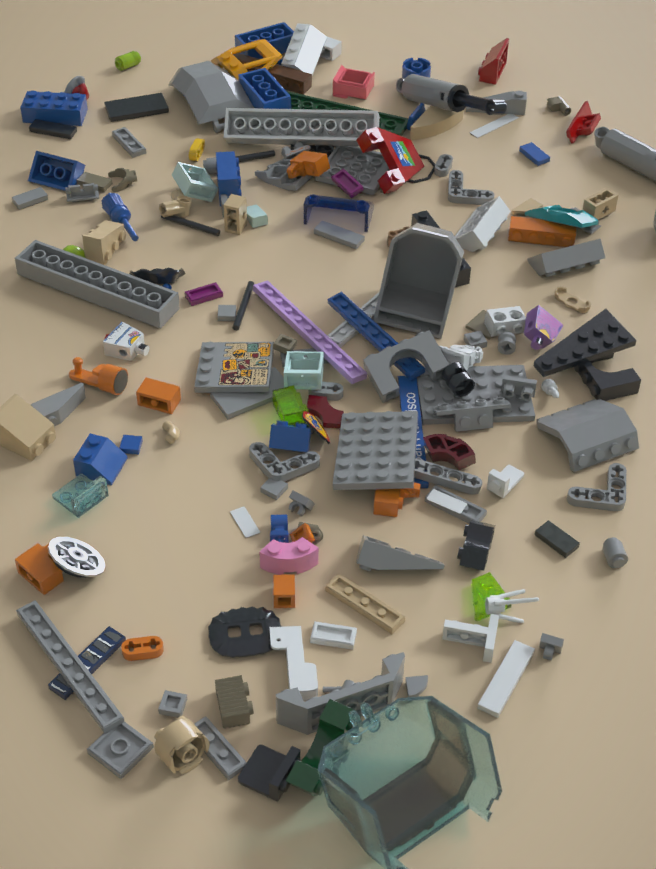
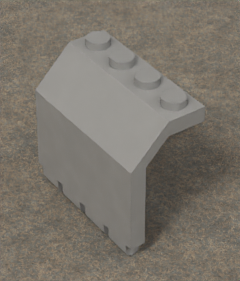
M593 399L536 420L538 429L560 438L568 452L570 470L573 472L639 449L637 430L624 408L601 399Z

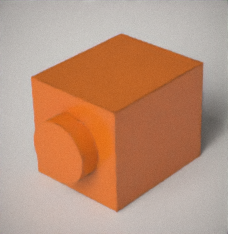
M273 575L274 608H295V575Z

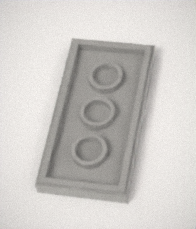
M273 367L271 370L269 392L210 393V397L225 417L230 419L293 393V389H284V377Z

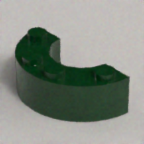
M329 699L319 718L314 741L305 757L301 761L297 760L286 779L287 784L312 796H320L328 782H334L338 774L337 767L340 761L344 762L348 755L349 749L346 747L350 735L354 732L358 720L355 719L354 709Z

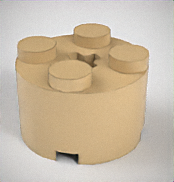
M180 716L166 728L159 729L154 736L156 739L155 753L175 774L178 771L181 774H185L196 768L203 761L201 758L204 751L207 753L210 746L206 736L185 716Z

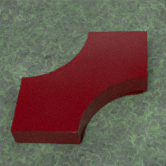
M308 395L306 411L317 416L322 421L323 427L340 429L344 411L333 408L328 403L327 396Z

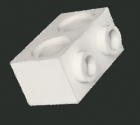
M520 306L488 309L484 324L491 337L499 336L503 332L519 334L524 333L526 316Z

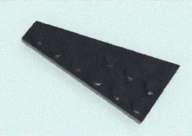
M604 309L534 360V367L543 377L633 347L636 345L637 340L607 309Z

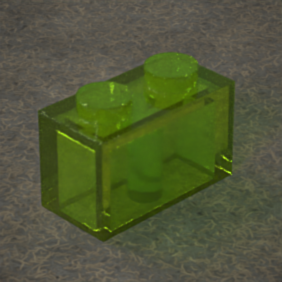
M294 385L272 390L273 406L280 420L287 421L288 425L293 426L296 423L306 424L301 415L304 411L308 412L306 404L302 403L301 394L296 391Z

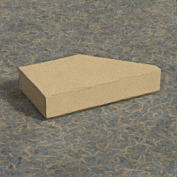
M530 198L512 209L511 215L525 214L526 211L543 207V204Z

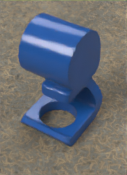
M287 514L271 515L270 542L274 539L278 542L289 543Z

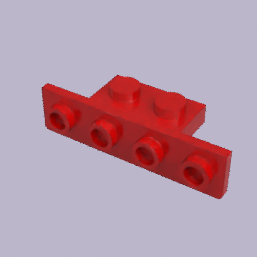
M588 101L583 103L566 131L571 144L575 142L579 135L587 136L592 134L601 120L600 113L592 114Z

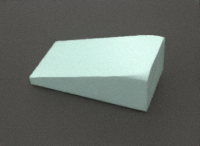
M257 204L247 206V220L252 228L268 225L267 214Z

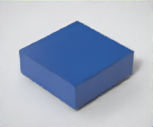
M123 435L119 449L125 454L139 455L143 442L142 436Z

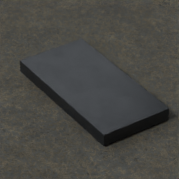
M162 93L104 102L111 122L169 112Z

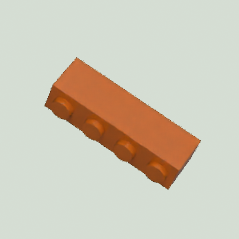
M511 216L508 241L569 247L575 244L577 227L543 219Z

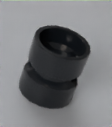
M451 363L442 372V378L456 397H464L474 389L475 382L461 363Z

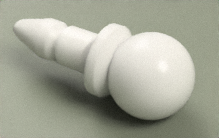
M545 379L541 384L542 390L547 395L559 398L556 383L552 379Z

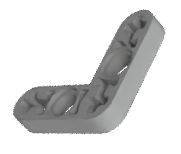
M453 170L449 173L448 200L450 202L483 205L494 199V193L489 190L463 189V173L461 171Z
M255 442L249 447L250 458L268 479L271 478L275 481L282 480L285 482L313 471L320 466V455L314 451L305 452L280 462L264 443ZM264 461H271L272 463H270V464H265V463H263V462H264ZM290 466H298L299 468L293 469Z
M613 463L609 466L607 490L572 487L568 491L567 502L577 507L608 511L623 510L626 502L627 470L625 466L619 463ZM612 485H619L621 489H614ZM592 497H599L601 501H594ZM615 497H618V503L615 502Z

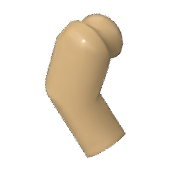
M165 421L162 425V428L168 432L165 440L170 444H174L175 440L179 439L180 431L170 421Z

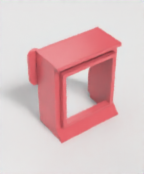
M341 65L333 78V96L344 99L349 96L366 100L374 87L375 72L345 69Z

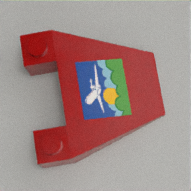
M375 127L365 130L356 139L363 153L379 149L390 170L386 171L377 180L384 194L397 191L425 167L412 141L408 138Z

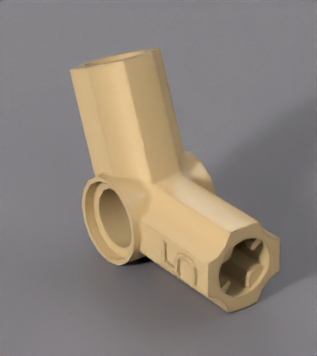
M176 188L171 193L173 201L159 204L160 215L163 217L173 215L187 217L189 215L191 199L184 196L180 188Z

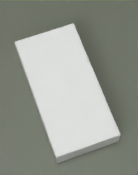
M314 621L310 643L353 650L357 628Z

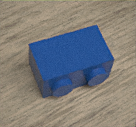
M277 420L276 423L271 424L269 448L308 452L312 428L307 427L305 423H296L293 426L288 425L287 421Z

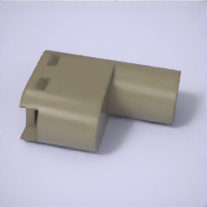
M558 96L547 99V107L552 112L561 111L565 116L571 113V108L562 97Z

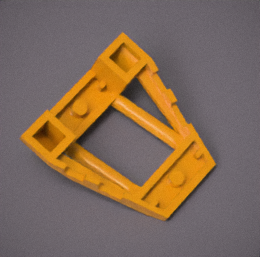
M266 39L230 48L212 59L211 62L221 68L224 67L239 81L238 74L248 72L247 69L263 64L265 65L262 68L267 70L273 68L282 58V54ZM255 49L263 59L242 64L234 54Z

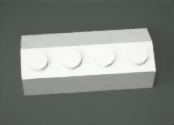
M297 23L281 63L282 66L307 72L313 76L327 39L326 36L311 24Z
M499 196L476 208L457 232L455 238L462 249L471 252L478 249L483 250L487 247V242L495 236L494 233L501 228L500 225L508 219L507 216L511 211Z

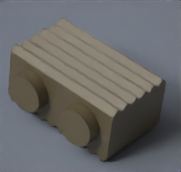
M242 675L216 679L215 690L223 728L249 724L250 715L254 714L252 701H247L246 696H249L248 683H243Z

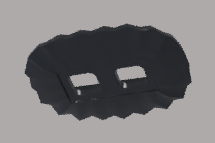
M241 607L239 609H231L228 612H220L218 616L212 618L211 624L208 626L210 645L218 654L232 658L265 654L274 650L270 645L269 627H281L280 619L272 610H267L264 607ZM261 625L263 633L251 635L249 627ZM239 627L241 629V636L232 638L228 636L229 628Z

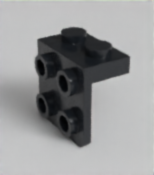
M258 745L239 774L238 783L278 802L282 794L287 792L290 786L286 783V779L297 760L301 761L300 749L292 746L287 755H284L264 745Z

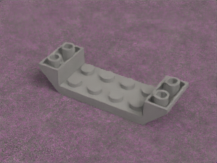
M404 652L396 655L391 654L382 659L381 675L362 683H354L350 687L341 690H333L329 694L320 697H312L305 702L298 687L281 691L276 694L277 723L306 735L317 732L319 718L329 699L354 709L355 718L391 707L403 682Z

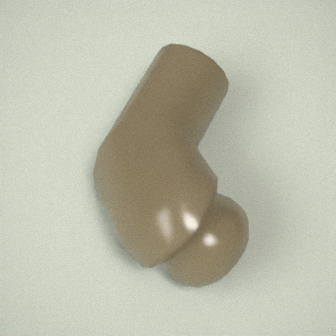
M299 522L298 527H300L304 523ZM306 523L309 525L315 541L313 542H320L323 539V533L318 525Z

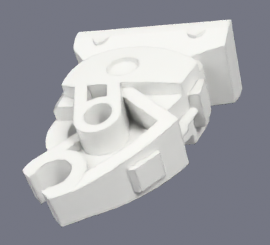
M451 345L450 348L439 346L449 364L459 362L466 371L474 363H480L483 358L481 347Z

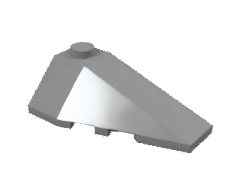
M510 91L483 97L486 99L504 100L507 105L505 114L525 115L527 92ZM466 107V112L486 113L482 110Z
M364 535L362 536L356 559L357 564H360L359 568L371 571L372 568L376 570L444 569L445 566L440 561L420 554L413 555L403 548H391V545H388L389 543Z

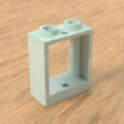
M181 162L177 163L172 177L184 196L212 202L218 188L205 168Z
M287 351L284 367V389L321 390L324 352Z

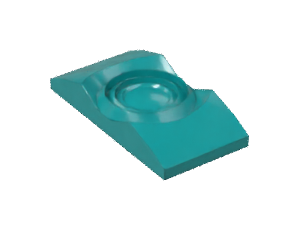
M560 205L541 207L525 212V216L580 228L598 225V220L586 211L580 210L576 212L572 209L562 208Z

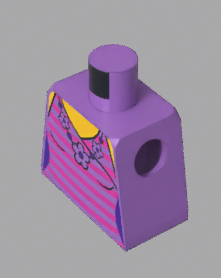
M538 305L527 312L524 335L532 341L531 347L533 349H543L555 341L563 324Z

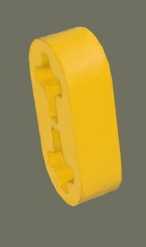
M196 138L189 150V160L198 161L205 148L204 139Z

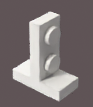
M490 615L488 627L445 619L442 639L485 647L483 661L492 663L499 615Z

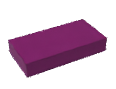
M344 168L331 176V180L351 199L364 190L363 186Z
M215 282L185 291V297L191 306H195L223 297V291Z

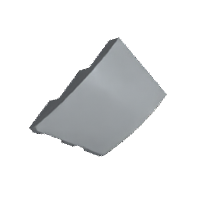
M282 159L268 165L264 171H255V176L266 183L297 191L313 177L306 175L289 178L286 169L291 165V159Z

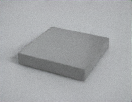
M124 721V723L105 734L103 733L87 748V752L122 779L154 748L153 742Z

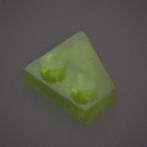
M490 572L472 579L471 587L475 611L474 619L476 622L491 615L486 614V597L505 593ZM512 604L505 605V610L511 608Z

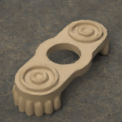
M560 286L555 289V298L564 303L565 306L580 313L589 311L591 307L589 300L586 303L577 296L569 294L566 287ZM572 299L577 301V303L570 304L568 300Z

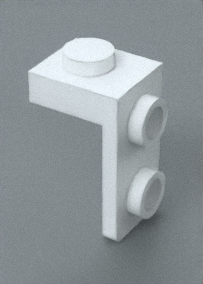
M507 465L501 472L492 469L488 475L487 490L504 498L524 477V472L511 465Z

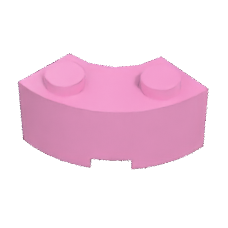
M303 537L290 543L278 542L273 539L259 552L260 568L278 575L284 574V572H297V574L306 572L318 564L319 547Z

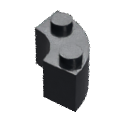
M471 520L469 525H465L463 536L466 537L463 547H459L457 559H460V566L485 570L496 525Z

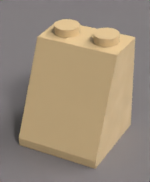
M14 394L0 407L1 447L33 461L55 440L54 424L19 395Z

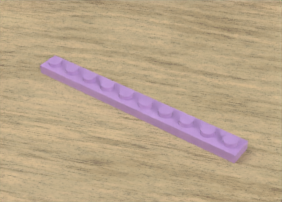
M268 280L253 285V291L317 352H324V359L351 384L367 379V372Z

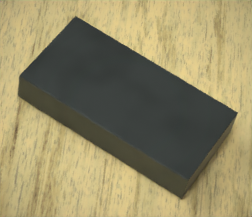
M549 520L535 530L536 537L565 558L579 548L580 542Z

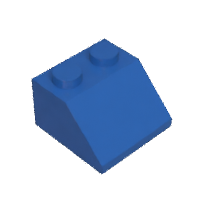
M90 433L73 459L75 475L112 485L128 457L109 438Z

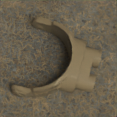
M117 168L115 171L108 173L109 177L123 178L117 186L112 187L113 192L122 191L132 182H137L135 170L129 171V169Z

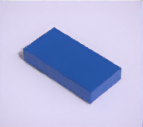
M532 142L519 148V151L537 166L550 162V156Z

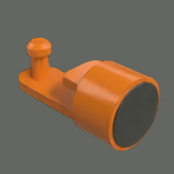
M80 357L73 359L74 369L69 372L70 379L98 387L102 391L115 395H120L126 388L128 372L125 368L112 364H101L91 372L82 369L83 359Z

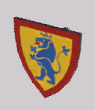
M307 411L302 412V419L306 422L307 427L312 428L311 435L316 431L329 444L328 434L315 415Z

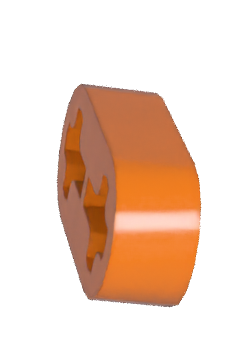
M147 636L125 640L121 645V650L125 660L137 661L160 657L164 652V646L160 637ZM156 645V649H151V646ZM129 648H134V651L129 652Z

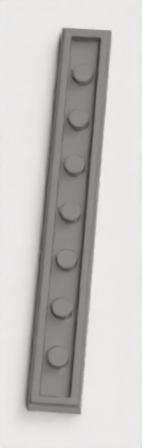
M35 600L17 609L18 617L104 734L124 723L122 714Z

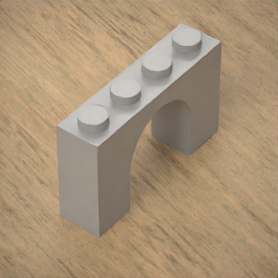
M430 330L420 332L413 338L404 339L397 345L388 346L381 352L370 354L363 359L364 369L383 403L400 396L399 386L390 369L401 358L411 357L419 360L425 366L432 381L442 377V372L449 363Z

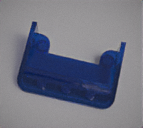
M311 194L304 201V224L307 225L312 207L348 210L365 214L364 232H368L374 204L367 200Z

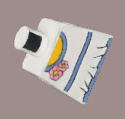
M121 322L103 341L104 355L132 361L138 354L146 356L150 349L148 345H145L144 334L124 322Z

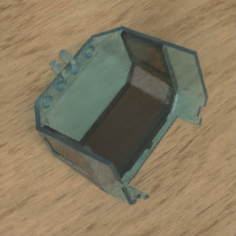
M433 696L398 698L375 714L368 703H363L360 707L362 715L366 720L362 722L356 710L350 711L349 719L354 727L323 747L318 773L328 807L364 851L384 869H408L398 859L468 809H471L489 822L492 812L489 810L494 799L499 800L502 793L490 734Z

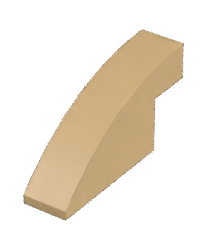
M430 106L411 126L410 140L425 139L450 130L463 120V111L454 112Z

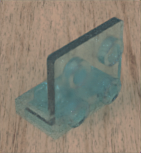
M80 474L52 494L54 500L78 518L109 496L107 481L104 477L99 476L94 481H91L83 474Z

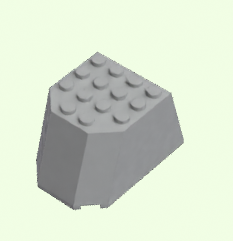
M416 223L397 234L391 240L373 321L416 333L430 330L433 337L442 339L464 255V250L451 231Z

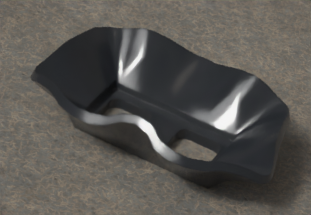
M156 268L151 271L140 269L133 272L131 270L129 274L154 284L174 283L186 273L182 268L179 270Z

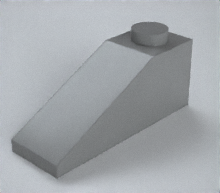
M79 383L32 403L31 406L51 421L54 426L61 424L86 398L84 384Z

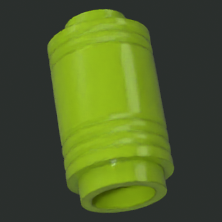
M131 51L115 58V66L120 71L136 66L141 62V56L137 51Z

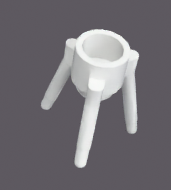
M525 589L500 595H490V597L485 599L486 614L499 615V619L524 623L523 619L501 614V612H505V605L538 602L539 598L504 600V598L525 593Z

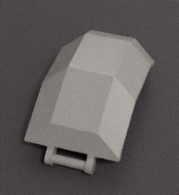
M210 61L179 68L168 84L176 88L185 97L196 117L197 124L212 121L215 133L221 132L224 129L225 123L219 124L218 119L225 118L226 108H254L240 82L225 69Z

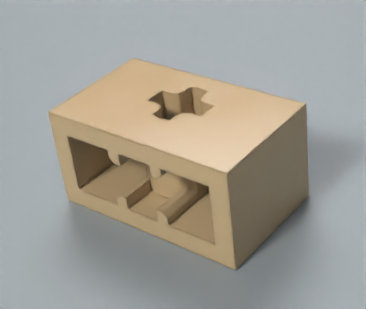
M605 188L585 198L582 210L599 220L616 210L618 195Z
M231 194L225 202V232L240 235L246 227V197Z

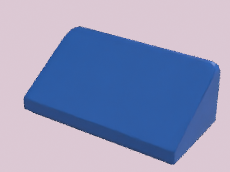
M420 103L409 116L407 122L408 130H411V126L426 111L424 103Z

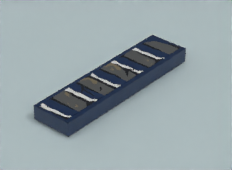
M108 626L78 657L89 672L93 674L122 645L126 637ZM60 673L48 684L49 689L64 700L74 692Z

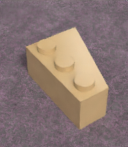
M105 220L97 225L95 230H89V234H83L86 259L106 265L108 260H111L114 252L118 250L121 242L126 238L124 224Z

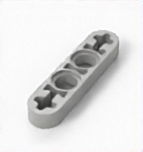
M415 459V468L418 469H415L414 478L472 495L478 494L481 490L482 480L478 476L421 459ZM430 472H437L439 476H434ZM449 477L457 478L458 481H452Z

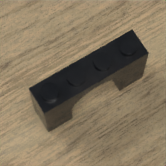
M614 353L574 367L596 400L608 401L639 392L641 379L633 368L617 372H604L592 365L594 362L613 358Z

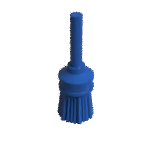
M108 193L101 201L103 210L113 222L124 224V228L132 240L137 241L139 237L128 222L131 218V213L127 206L124 205L118 193Z

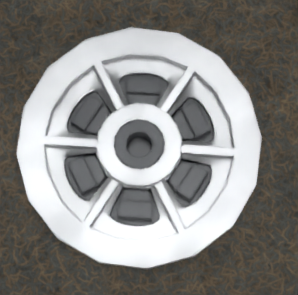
M69 537L54 538L48 545L49 555L54 560L56 566L63 572L78 578L96 577L103 573L105 568L104 559L90 545Z

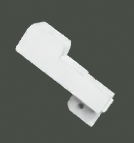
M301 626L269 627L271 648L274 650H286L289 689L298 687L304 701L318 695L317 669L315 664L305 663Z

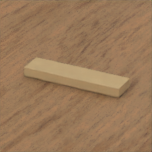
M340 574L325 586L326 592L390 634H393L405 622V616Z

